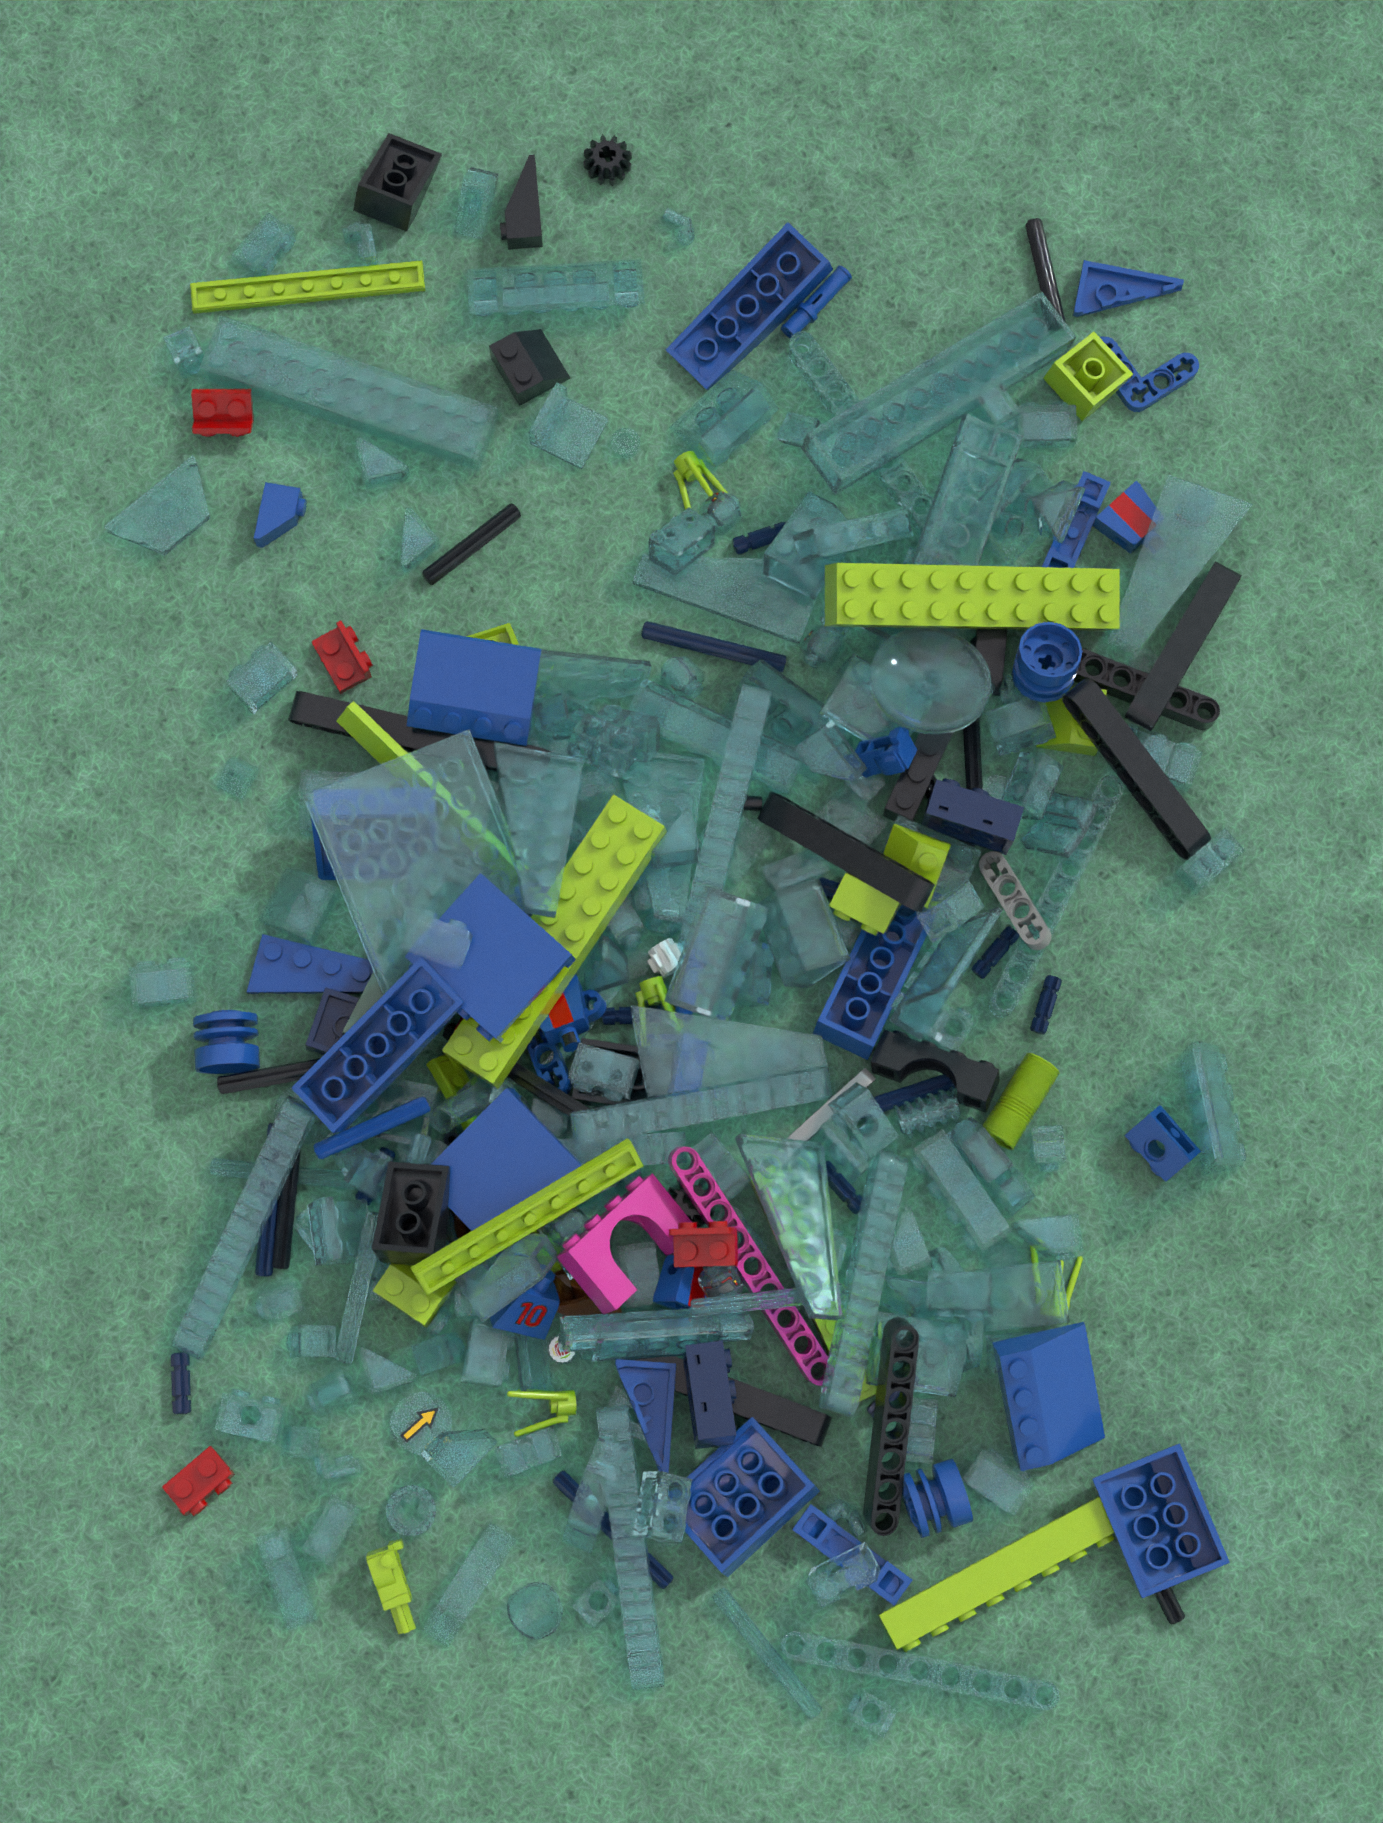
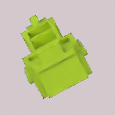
M402 1538L389 1541L387 1546L370 1551L366 1555L367 1564L378 1591L383 1610L390 1609L398 1635L416 1629L408 1605L412 1601V1594L398 1550L404 1547Z

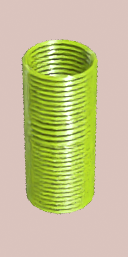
M1026 1053V1056L1022 1059L1023 1061L1019 1064L1020 1066H1018L1015 1074L1011 1077L1012 1079L1008 1082L1009 1084H1007L1004 1092H1002L997 1100L998 1102H996L993 1110L989 1113L990 1115L986 1118L987 1120H985L982 1128H980L982 1134L1009 1150H1014L1020 1137H1022V1134L1031 1122L1030 1120L1033 1119L1032 1117L1060 1074L1054 1065L1033 1053Z

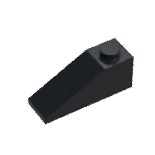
M535 155L528 156L506 207V222L500 223L501 240H507L508 250L543 247Z

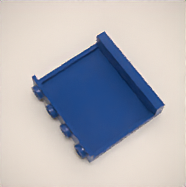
M481 873L405 956L411 962L408 967L409 969L423 957L465 1001L457 1013L466 1021L472 1017L480 1025L476 1030L489 1042L494 1037L500 1043L504 1040L501 1036L564 966L569 968L576 960L569 951Z
M506 1088L431 1163V1165L450 1167L448 1207L471 1231L582 1166L581 1162L520 1100L521 1096L513 1088ZM521 1242L514 1243L495 1256H503L504 1254L510 1256L521 1245Z

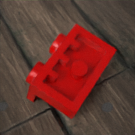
M192 389L193 434H200L205 437L215 436L216 434H230L231 436L239 437L252 432L254 423L252 389Z
M340 620L336 622L337 628L314 639L311 643L339 693L342 694L371 678L369 668L373 664L365 650L359 652L355 643L359 640L352 627L348 626L345 628Z
M727 1221L709 1222V1228H697V1222L678 1223V1229H669V1235L673 1236L674 1267L738 1266L737 1228L728 1227Z
M210 1445L164 1484L162 1488L178 1506L183 1516H188L190 1513L196 1516L208 1506L207 1498L215 1492L219 1496L233 1484L230 1479L235 1474Z

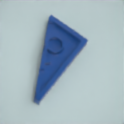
M1084 260L1073 316L1079 317L1182 290L1184 279Z
M616 1359V1369L660 1475L668 1476L676 1363Z

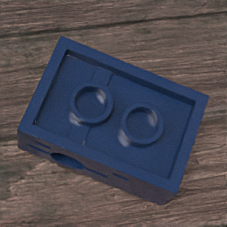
M944 778L941 781L937 779L930 794L920 828L1007 855L1014 842L1024 807L991 797L987 791L980 788L969 790L960 787V783L955 780Z
M325 987L305 1044L306 1050L324 1055L343 1036L342 1032L360 998Z
M723 1340L685 1345L682 1359L695 1449L733 1445L736 1437V1428L732 1404L735 1403L734 1399H736V1387L734 1380H728V1373H730V1368L732 1367L730 1349H724Z

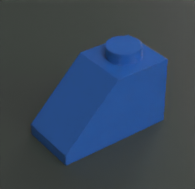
M265 482L254 533V541L257 547H265L297 526L299 516L304 517L307 500L303 499L300 488Z

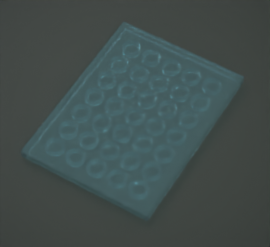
M470 729L303 795L383 995L409 970L408 967L411 962L405 957L407 953L480 873L530 918L539 906Z

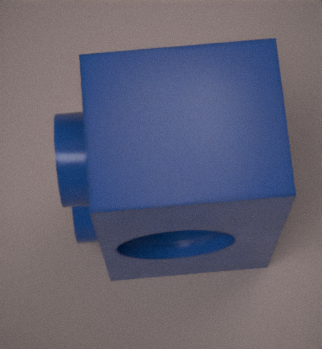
M1161 1105L1124 1135L1129 1140L1133 1150L1140 1153L1150 1164L1151 1170L1165 1182L1201 1152ZM1156 1140L1160 1141L1164 1145L1165 1150L1159 1148Z

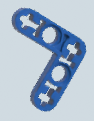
M1100 337L1133 373L1132 377L1116 391L1124 405L1133 412L1147 409L1191 381L1198 372V359L1191 353H1181L1141 378L1118 344L1110 337ZM1181 362L1185 365L1188 363L1192 365L1189 370L1190 373L1187 370H1183L1177 374L1175 379L1173 373L1180 368ZM1157 376H1163L1168 379L1169 386L1166 389H1159L1154 385L1153 379ZM1148 386L1149 392L1143 396L1142 403L1138 400L1134 402L1131 400L1133 392L1139 395Z
M595 990L583 991L586 1014L589 1023L603 1016L607 1007L606 1001ZM590 1000H593V1001L595 1002V1003L593 1004L594 1009H592V1010L589 1011V1010H588V1007H589V1003H588V1002H589ZM539 1030L540 1037L544 1042L540 1043L534 1036L527 1046L537 1075L554 1085L555 1081L550 1072H554L560 1079L558 1089L569 1094L572 1088V1079L558 1043L549 1045L541 1030ZM545 1051H553L554 1057L552 1061L548 1064H541V1055Z

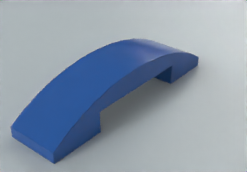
M1083 471L1042 567L1074 568L1111 482Z
M812 1504L808 1506L792 1529L813 1547L893 1606H895L912 1582L911 1578L845 1531Z

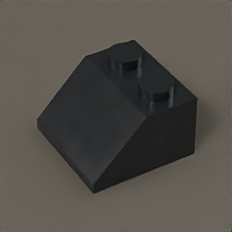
M541 329L514 332L489 345L491 360L519 406L570 379L569 374Z

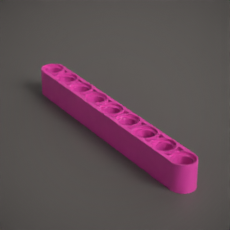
M679 1146L674 1148L668 1156L669 1167L707 1227L709 1228V1222H713L710 1217L711 1208L714 1205L720 1204L725 1211L721 1221H727L728 1227L737 1228V1231L740 1233L741 1243L738 1245V1266L733 1267L799 1371L807 1381L815 1385L823 1386L828 1384L834 1376V1367L699 1154L690 1147ZM685 1151L691 1157V1164L688 1168L682 1170L677 1166L676 1158L681 1152ZM699 1178L705 1179L708 1184L707 1192L701 1196H698L693 1190V1184ZM754 1257L758 1262V1268L754 1273L747 1274L744 1270V1262L747 1258ZM771 1283L775 1289L774 1296L769 1300H764L760 1294L761 1288L765 1284ZM782 1310H789L791 1313V1321L786 1326H780L777 1321V1316ZM805 1336L808 1340L807 1349L798 1353L794 1348V1342L798 1337ZM822 1362L825 1372L820 1378L814 1379L811 1375V1368L815 1363Z

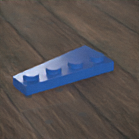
M262 934L247 994L323 993L325 987L345 994L363 993L379 962Z

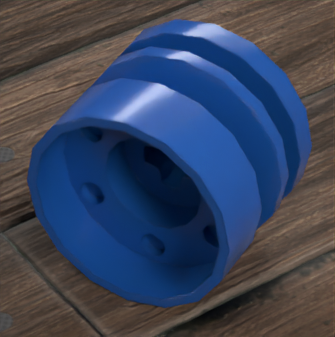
M1053 622L1038 623L1027 629L1020 639L1012 668L1014 685L1021 694L1031 700L1045 703L1057 701L1068 693L1073 686L1076 672L1081 662L1082 647L1079 638L1069 628Z
M219 1010L195 1016L193 1018V1026L201 1030L194 1033V1039L208 1043V1045L194 1050L196 1072L229 1074L260 1068L259 1047L245 1043V1041L259 1036L258 1030L251 1028L258 1024L257 1014L238 1010Z
M953 1459L932 1465L933 1480L928 1481L923 1470L917 1469V1485L914 1484L909 1472L904 1474L903 1501L909 1519L916 1527L921 1538L930 1536L927 1524L929 1520L936 1533L942 1532L940 1519L942 1516H946L952 1528L973 1522L968 1496Z

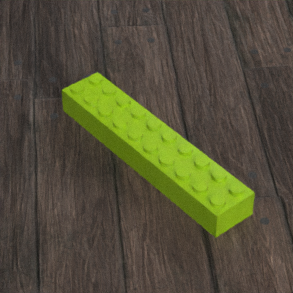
M833 563L825 565V626L1027 630L1038 623L1053 622L1076 631L1120 629V569Z
M613 794L531 917L569 951L576 960L569 968L564 966L501 1036L504 1039L501 1043L494 1037L489 1042L476 1030L480 1024L472 1017L467 1021L463 1018L442 1049L448 1058L496 1089L500 1088L540 1028V1025L548 1016L668 834L664 825Z

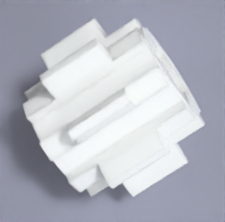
M672 938L658 943L648 951L651 959L647 962L653 972L660 973L662 978L676 973L687 964L683 958L687 953L681 943H674Z

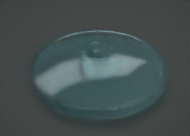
M912 628L893 635L880 646L871 665L869 683L876 704L893 722L914 732L941 735L961 730L969 726L981 715L990 695L991 675L981 653L970 642L959 635L938 628Z

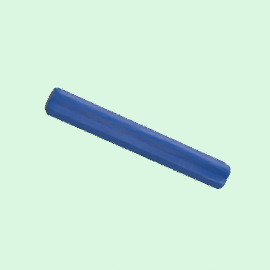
M419 1097L313 1145L314 1151L319 1159H324L422 1116L431 1110L428 1100L425 1097Z

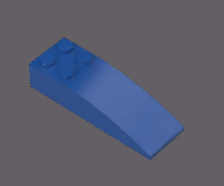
M787 222L671 343L666 351L706 390H709L772 333L833 270L829 260Z
M934 891L928 908L924 907L922 912H917L901 904L884 934L878 932L877 936L863 929L861 930L816 1023L813 1035L866 1060L869 1059L945 898L944 895Z
M421 957L291 1087L292 1090L332 1133L345 1131L425 1049L462 1007L465 1001Z

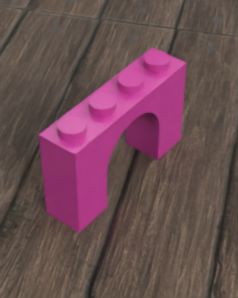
M653 1173L644 1178L638 1175L625 1186L628 1191L621 1197L616 1195L604 1205L606 1211L601 1216L595 1214L583 1224L586 1230L579 1236L575 1233L562 1244L564 1250L556 1256L603 1315L617 1310L637 1291L636 1287L618 1267L611 1255L610 1236L615 1225L619 1221H631L638 1224L650 1235L667 1256L674 1253L673 1236L669 1235V1229H678V1223L692 1222Z

